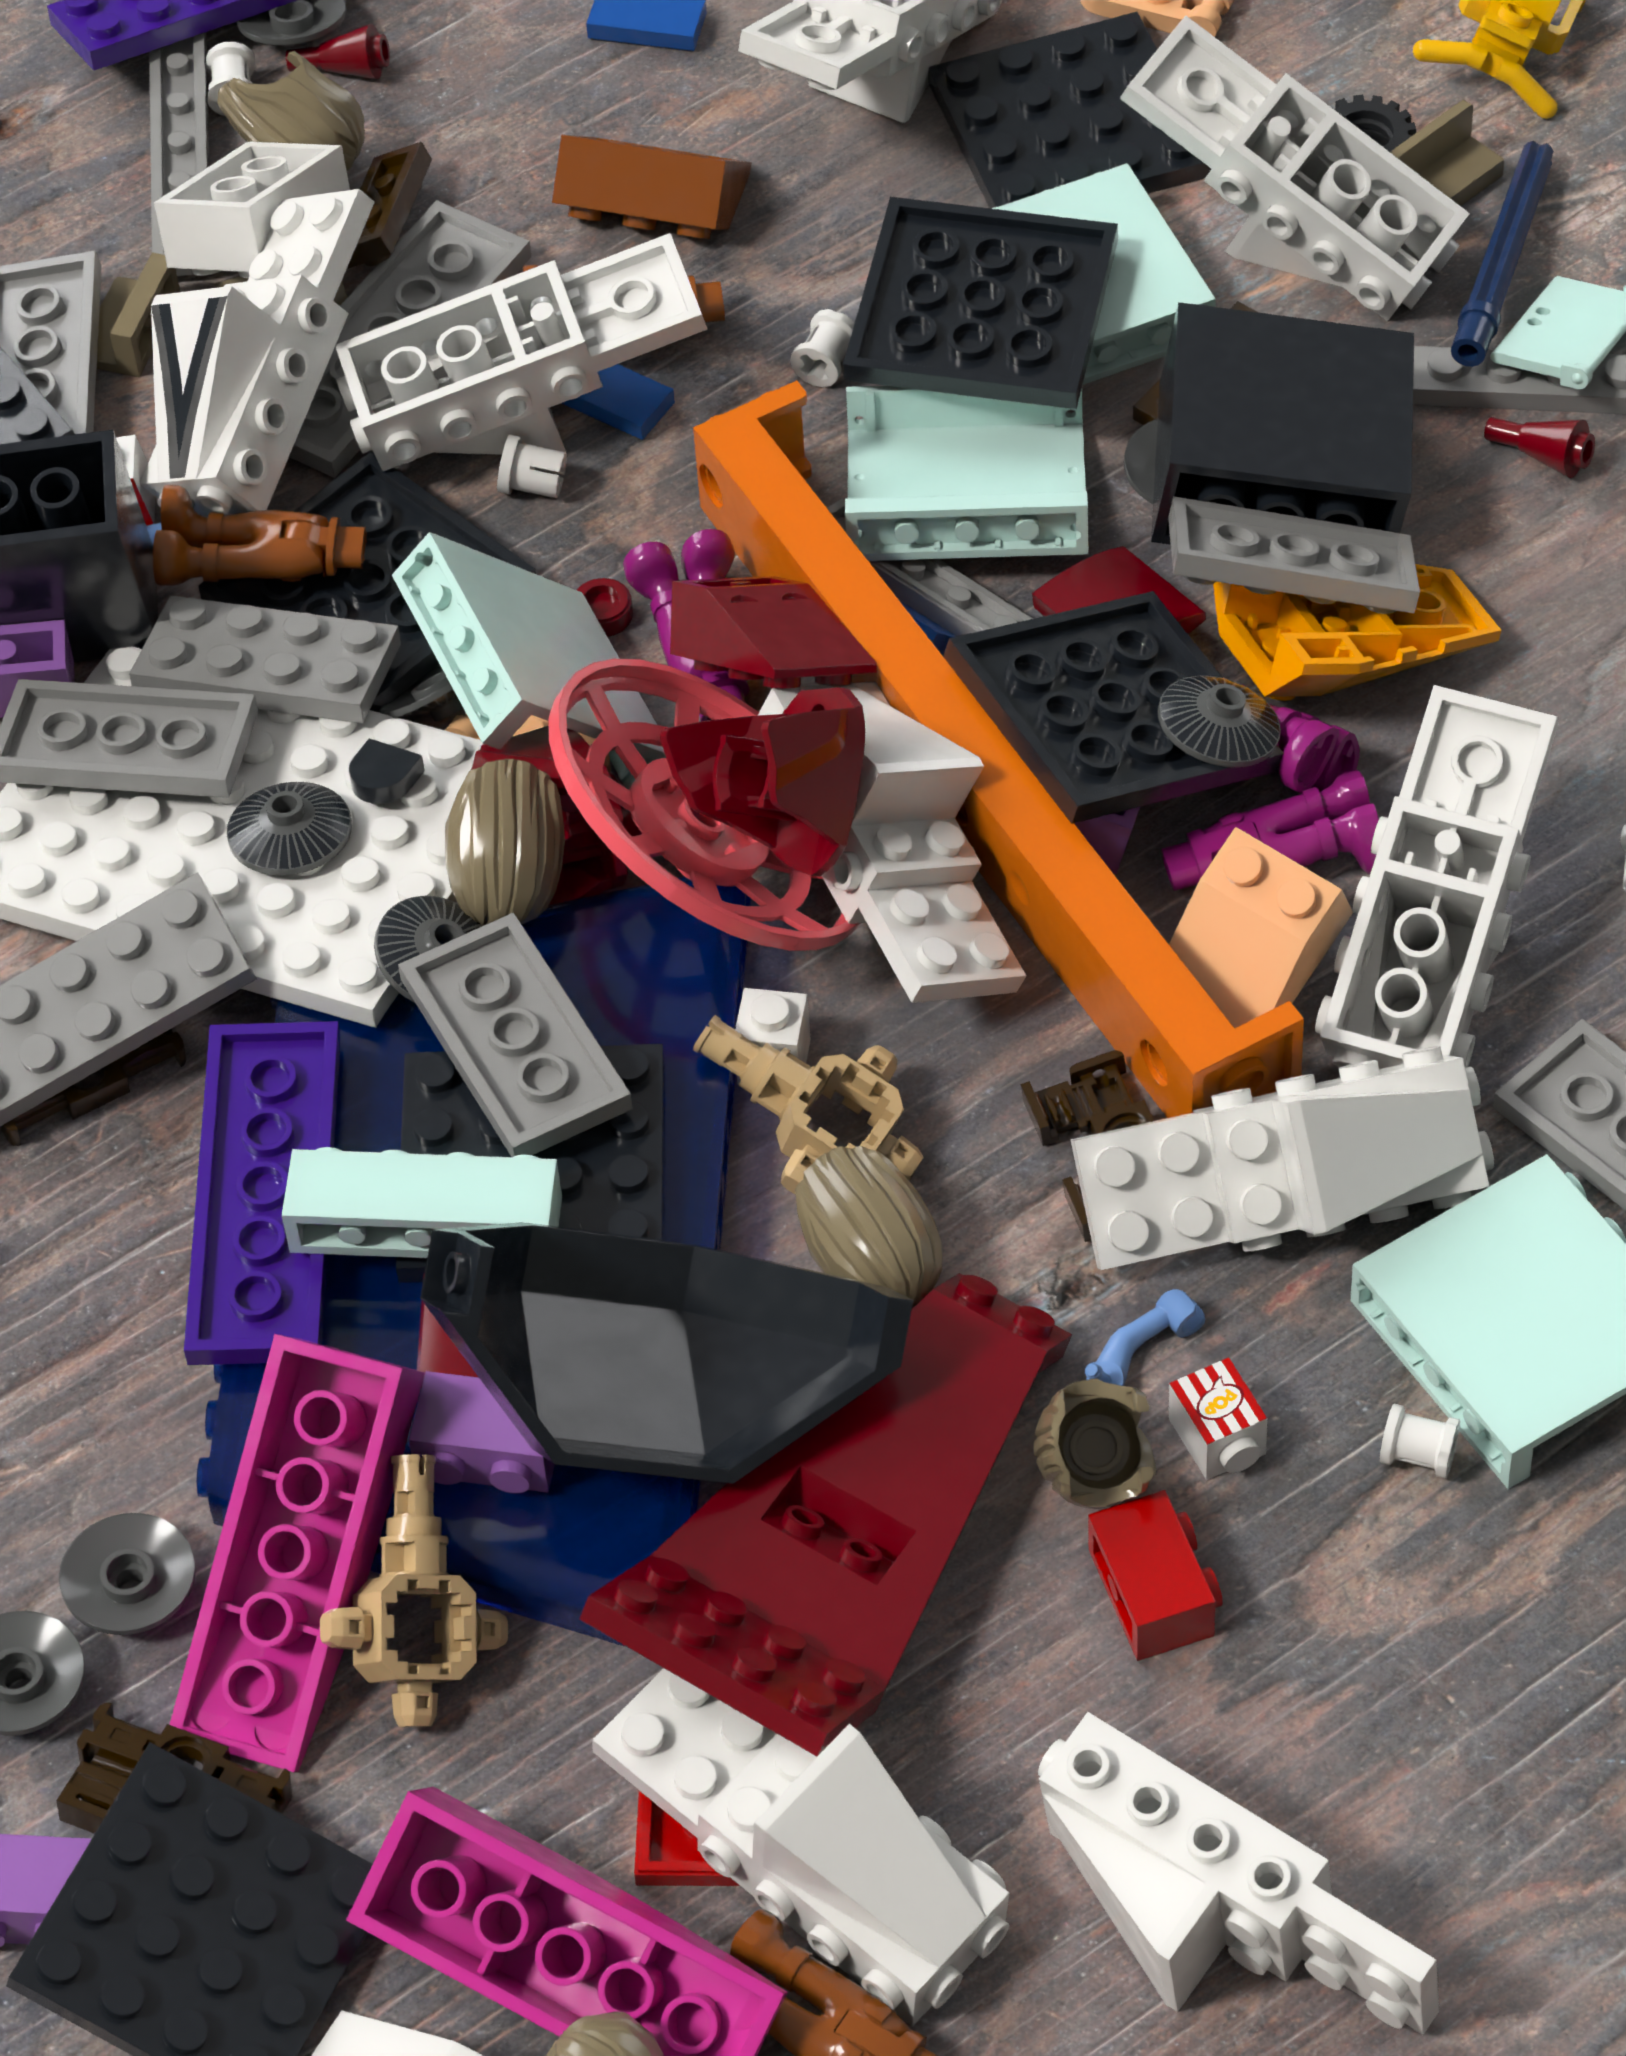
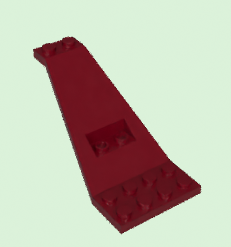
M958 1273L934 1288L911 1310L900 1368L734 1484L727 1483L650 1556L590 1594L581 1613L580 1620L818 1757L848 1724L856 1728L876 1712L1037 1375L1064 1356L1072 1334L1054 1325V1319L1045 1311L1032 1306H1019L997 1294V1288L988 1280L975 1275H962Z

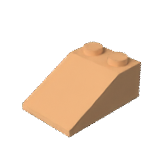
M1235 827L1199 880L1169 945L1233 1027L1236 1028L1288 1001L1293 1003L1353 914V911L1341 888Z

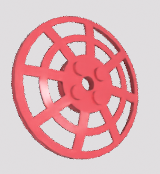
M614 658L594 662L577 671L554 699L548 718L549 744L555 767L569 796L586 822L605 845L631 871L667 900L697 919L732 936L761 946L789 951L819 950L838 944L854 932L860 923L849 924L843 914L840 915L832 928H827L797 911L809 894L811 878L823 879L822 876H812L793 869L775 856L769 847L722 822L692 810L684 793L672 776L667 758L656 759L647 764L633 744L645 743L662 746L660 734L662 730L668 727L646 722H626L620 724L604 692L610 690L635 691L675 702L674 727L699 722V713L715 720L758 716L759 712L731 693L700 677L667 665L640 659ZM584 698L587 699L603 730L591 744L586 760L571 747L567 733V713L578 701ZM612 750L616 751L635 778L630 789L625 788L603 774L605 758ZM609 799L631 812L632 819L641 831V835L631 836L615 814ZM662 855L676 866L682 875L692 880L694 888L672 875L652 857ZM760 866L789 874V885L783 898L779 899L752 877ZM717 886H736L760 906H742L722 901ZM781 920L799 931L769 926L760 922Z

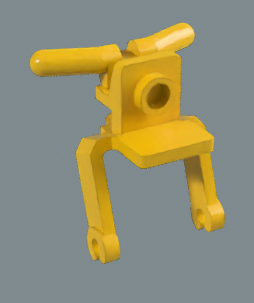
M1460 0L1458 6L1462 15L1480 23L1472 42L1421 39L1414 44L1413 55L1421 62L1467 65L1495 77V79L1508 84L1539 117L1549 119L1557 112V102L1522 65L1531 48L1547 55L1560 51L1577 13L1581 12L1586 0H1570L1559 26L1551 24V21L1561 0Z

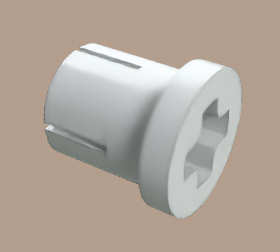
M509 434L501 457L497 491L510 495L514 489L558 498L564 478L546 472L565 475L567 453L525 444L522 437Z

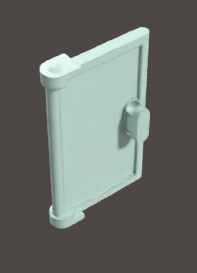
M1554 277L1491 353V361L1560 378L1561 386L1574 389L1585 388L1592 380V373L1626 332V285L1623 291L1565 277Z

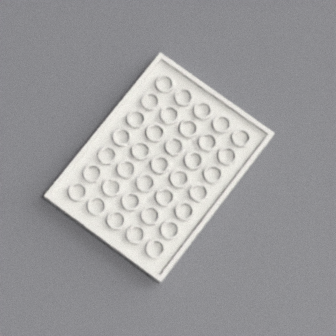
M136 647L109 649L84 683L132 686L129 673L142 649ZM258 709V714L229 798L7 783L0 792V919L78 941L198 872L206 883L257 980L241 989L376 1028L399 992L390 985L378 966L374 952L375 932L386 912L402 900L416 896H437L457 903L450 888L445 865V824L457 793L472 768L475 753L480 750L483 743L479 739L397 717L393 718L369 710L364 723ZM369 738L420 754L423 757L424 773L406 795L394 802L386 804L368 803L359 799L352 790L349 765L353 757ZM286 782H309L327 787L343 798L348 805L352 819L350 838L338 855L318 868L293 875L264 874L244 866L234 857L230 850L227 839V825L233 811L243 800L263 788Z

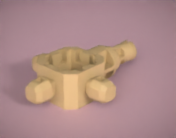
M713 1016L708 1024L709 1027H705L696 1041L693 1050L697 1053L700 1052L719 1066L725 1067L739 1076V1079H741L739 1086L752 1094L750 1101L754 1104L759 1103L779 1116L780 1123L776 1129L781 1152L790 1158L781 1176V1184L785 1189L795 1194L797 1185L804 1178V1171L818 1157L837 1148L834 1145L838 1139L821 1127H819L817 1132L808 1128L812 1118L806 1114L821 1094L831 1099L835 1092L844 1096L842 1104L855 1113L860 1114L862 1109L871 1114L867 1124L872 1126L873 1129L860 1146L879 1151L908 1180L911 1179L924 1157L919 1148L901 1135L897 1139L891 1135L904 1111L899 1090L889 1084L897 1069V1058L893 1053L882 1046L875 1045L868 1048L857 1061H854L845 1054L824 1056L816 1066L811 1067L790 1053L791 1050L786 1047L779 1051L768 1043H765L763 1047L757 1046L743 1037V1034L721 1021L720 1017ZM848 1143L845 1148L853 1149L856 1148V1146H854L851 1143Z
M420 1454L395 1455L391 1457V1464H393L394 1515L386 1519V1536L379 1538V1545L382 1546V1573L380 1577L368 1579L353 1595V1607L331 1609L322 1614L320 1618V1639L322 1643L331 1648L353 1650V1666L368 1683H398V1693L392 1694L393 1715L399 1727H431L437 1715L438 1693H432V1684L461 1680L477 1663V1651L498 1649L505 1645L508 1640V1620L506 1616L498 1611L476 1609V1592L460 1575H449L447 1573L446 1545L449 1544V1537L442 1536V1520L433 1514L434 1464L436 1463V1456L422 1455L421 1458ZM397 1595L430 1597L431 1609H441V1620L434 1621V1643H442V1654L431 1655V1664L398 1662V1650H387V1639L394 1638V1615H387V1604L397 1603Z

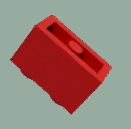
M1166 1490L1088 1514V1550L1137 1661L1215 1636V1608L1223 1605L1220 1586L1211 1567L1201 1569L1193 1551L1198 1549L1190 1518L1185 1511L1175 1513Z

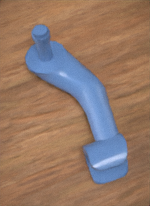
M1172 1289L1165 1292L1157 1301L1155 1308L1133 1322L1119 1328L1110 1337L1097 1361L1086 1366V1380L1097 1378L1106 1383L1124 1386L1132 1356L1143 1343L1168 1326L1178 1337H1188L1204 1325L1205 1314L1198 1304L1184 1291Z

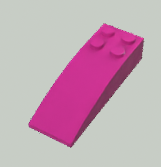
M274 1334L169 1725L228 1746L229 1753L280 1769L286 1768L291 1772H299L344 1649L331 1648L322 1643L320 1639V1618L322 1614L331 1609L353 1607V1595L368 1579L393 1495V1464H391V1457L403 1455L425 1372L307 1340Z
M435 1787L407 1792L346 1921L559 2037L560 2034H563L564 2030H567L569 2025L584 2016L609 2012H625L654 2035L665 2056H757L787 1994V1991L733 1956L624 1890Z

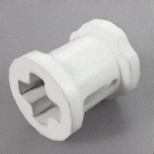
M223 42L211 48L206 56V68L212 77L207 93V103L213 111L224 115L218 106L217 96L219 89L233 78H239L246 83L253 84L250 81V76L253 75L256 68L255 55L244 44Z
M830 309L817 312L810 322L811 330L806 342L799 344L792 352L790 363L796 375L813 386L827 387L833 385L840 376L842 370L840 362L847 352L855 322L847 315Z
M1393 1404L1383 1435L1380 1463L1391 1465L1394 1460L1416 1464L1435 1469L1437 1477L1446 1479L1456 1450L1460 1419L1449 1417L1444 1423L1406 1414L1404 1406Z

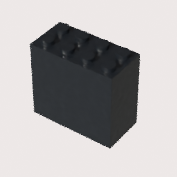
M1178 302L1159 384L1151 542L1171 545L1168 517L1173 496L1400 533L1412 491L1414 333Z
M113 429L0 444V625L65 620L74 662L102 659L109 649L136 647L142 649L158 620L157 584L153 573V544Z

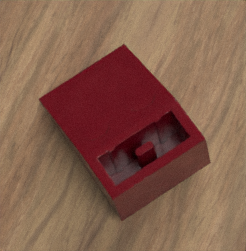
M776 576L672 581L670 654L694 660V669L728 671V677L733 679H763V685L771 688L801 687V677H815L814 682L818 684L848 685L852 683V674L877 673V663L808 583Z

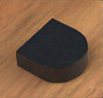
M370 738L353 757L349 765L350 781L354 794L362 801L372 804H386L402 798L425 771L422 755Z

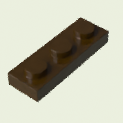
M422 141L373 158L360 190L374 201V205L347 269L364 263L366 266L377 265L389 258L394 252L397 240L408 219L409 212L418 191L422 187V182L432 161Z

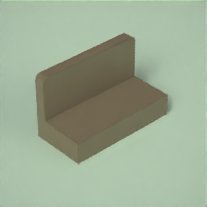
M1465 100L1458 102L1390 151L1391 154L1459 206L1465 204L1503 176L1504 158L1471 136L1473 105Z
M152 252L138 280L125 277L114 279L99 309L97 369L140 377L153 352L151 304L155 295L180 292L176 268H167L165 255Z

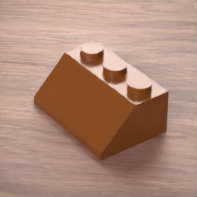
M561 134L552 203L568 205L569 217L601 221L603 211L623 214L622 225L656 230L657 220L678 223L676 234L710 239L711 229L730 228L749 178L752 162L591 136Z

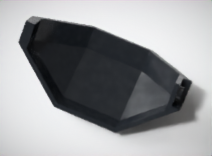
M526 1222L432 1230L420 1299L531 1449L552 1463L732 1484L900 1368L913 1305V1299L888 1287L702 1245Z

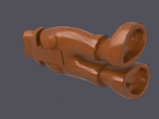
M164 485L161 497L162 530H156L153 543V573L156 584L161 586L180 585L189 579L203 577L204 582H219L220 579L249 578L281 579L282 581L295 582L301 581L304 577L321 573L323 577L336 576L337 568L363 569L367 531L366 527L341 526L339 517H331L330 522H328V519L321 515L283 510H260L231 515L210 512L208 517H205L194 510L190 495L185 488L180 485Z
M759 1909L743 1923L736 1933L731 1944V1956L759 1974L764 1972L776 1978V1984L789 1992L796 1993L823 2013L822 2015L814 2014L785 1997L768 2034L793 2055L938 2056L925 2048L926 2036L917 2031H912L898 2014L879 1998L813 1958V1953L798 1945L791 1949L783 1939V1924L775 1915L764 1909Z

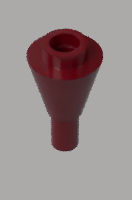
M373 24L325 41L320 46L289 49L286 51L285 56L289 72L295 70L296 67L287 60L290 52L296 51L316 69L322 68L328 72L371 79H379L382 68L388 67L390 63V49L385 34H378Z
M1490 417L1484 430L1485 440L1518 447L1519 451L1568 478L1576 476L1580 468L1586 469L1595 451V437L1593 434H1590L1586 420L1542 421L1520 424Z

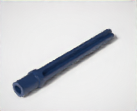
M1533 140L1525 144L1521 152L1469 301L1463 306L1458 318V330L1451 347V355L1456 362L1463 366L1474 367L1480 365L1486 357L1492 338L1497 334L1501 323L1500 312L1552 166L1551 158L1554 151L1548 143L1539 145Z

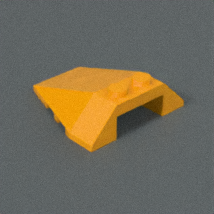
M1415 564L1420 589L1415 613L1396 611L1391 614H1381L1359 604L1340 601L1332 604H1319L1308 600L1303 595L1279 591L1265 595L1249 591L1241 585L1223 582L1213 584L1220 637L1264 697L1281 701L1292 700L1296 696H1322L1497 642L1500 639L1502 630L1452 569Z

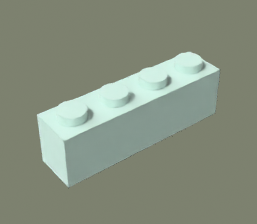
M323 1147L316 1150L292 1149L282 1210V1220L290 1253L427 1258L432 1230L517 1222L558 1227L562 1192L557 1159H541L533 1155L485 1157L474 1156L464 1152H454L448 1155L409 1154L401 1150H386L381 1153L352 1152L332 1147Z

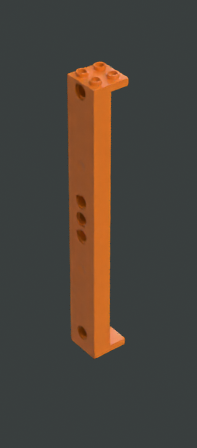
M796 380L779 389L766 392L757 399L724 414L713 416L706 422L693 427L700 507L717 530H722L729 536L736 555L753 577L776 576L808 583L877 663V673L852 674V683L876 682L891 707L981 759L984 768L955 817L982 864L978 871L1115 1050L1121 1051L1124 1054L1125 1063L1166 1117L1171 1118L1193 1113V1110L1213 1106L1211 1096L1223 1092L1250 1088L1252 1097L1277 1092L1276 1081L1301 1076L1304 1017L1292 1002L1288 1001L1236 1028L1233 1027L1077 826L1071 824L939 650L805 481V479L812 476V465L805 457L802 406L807 404V393L800 383Z

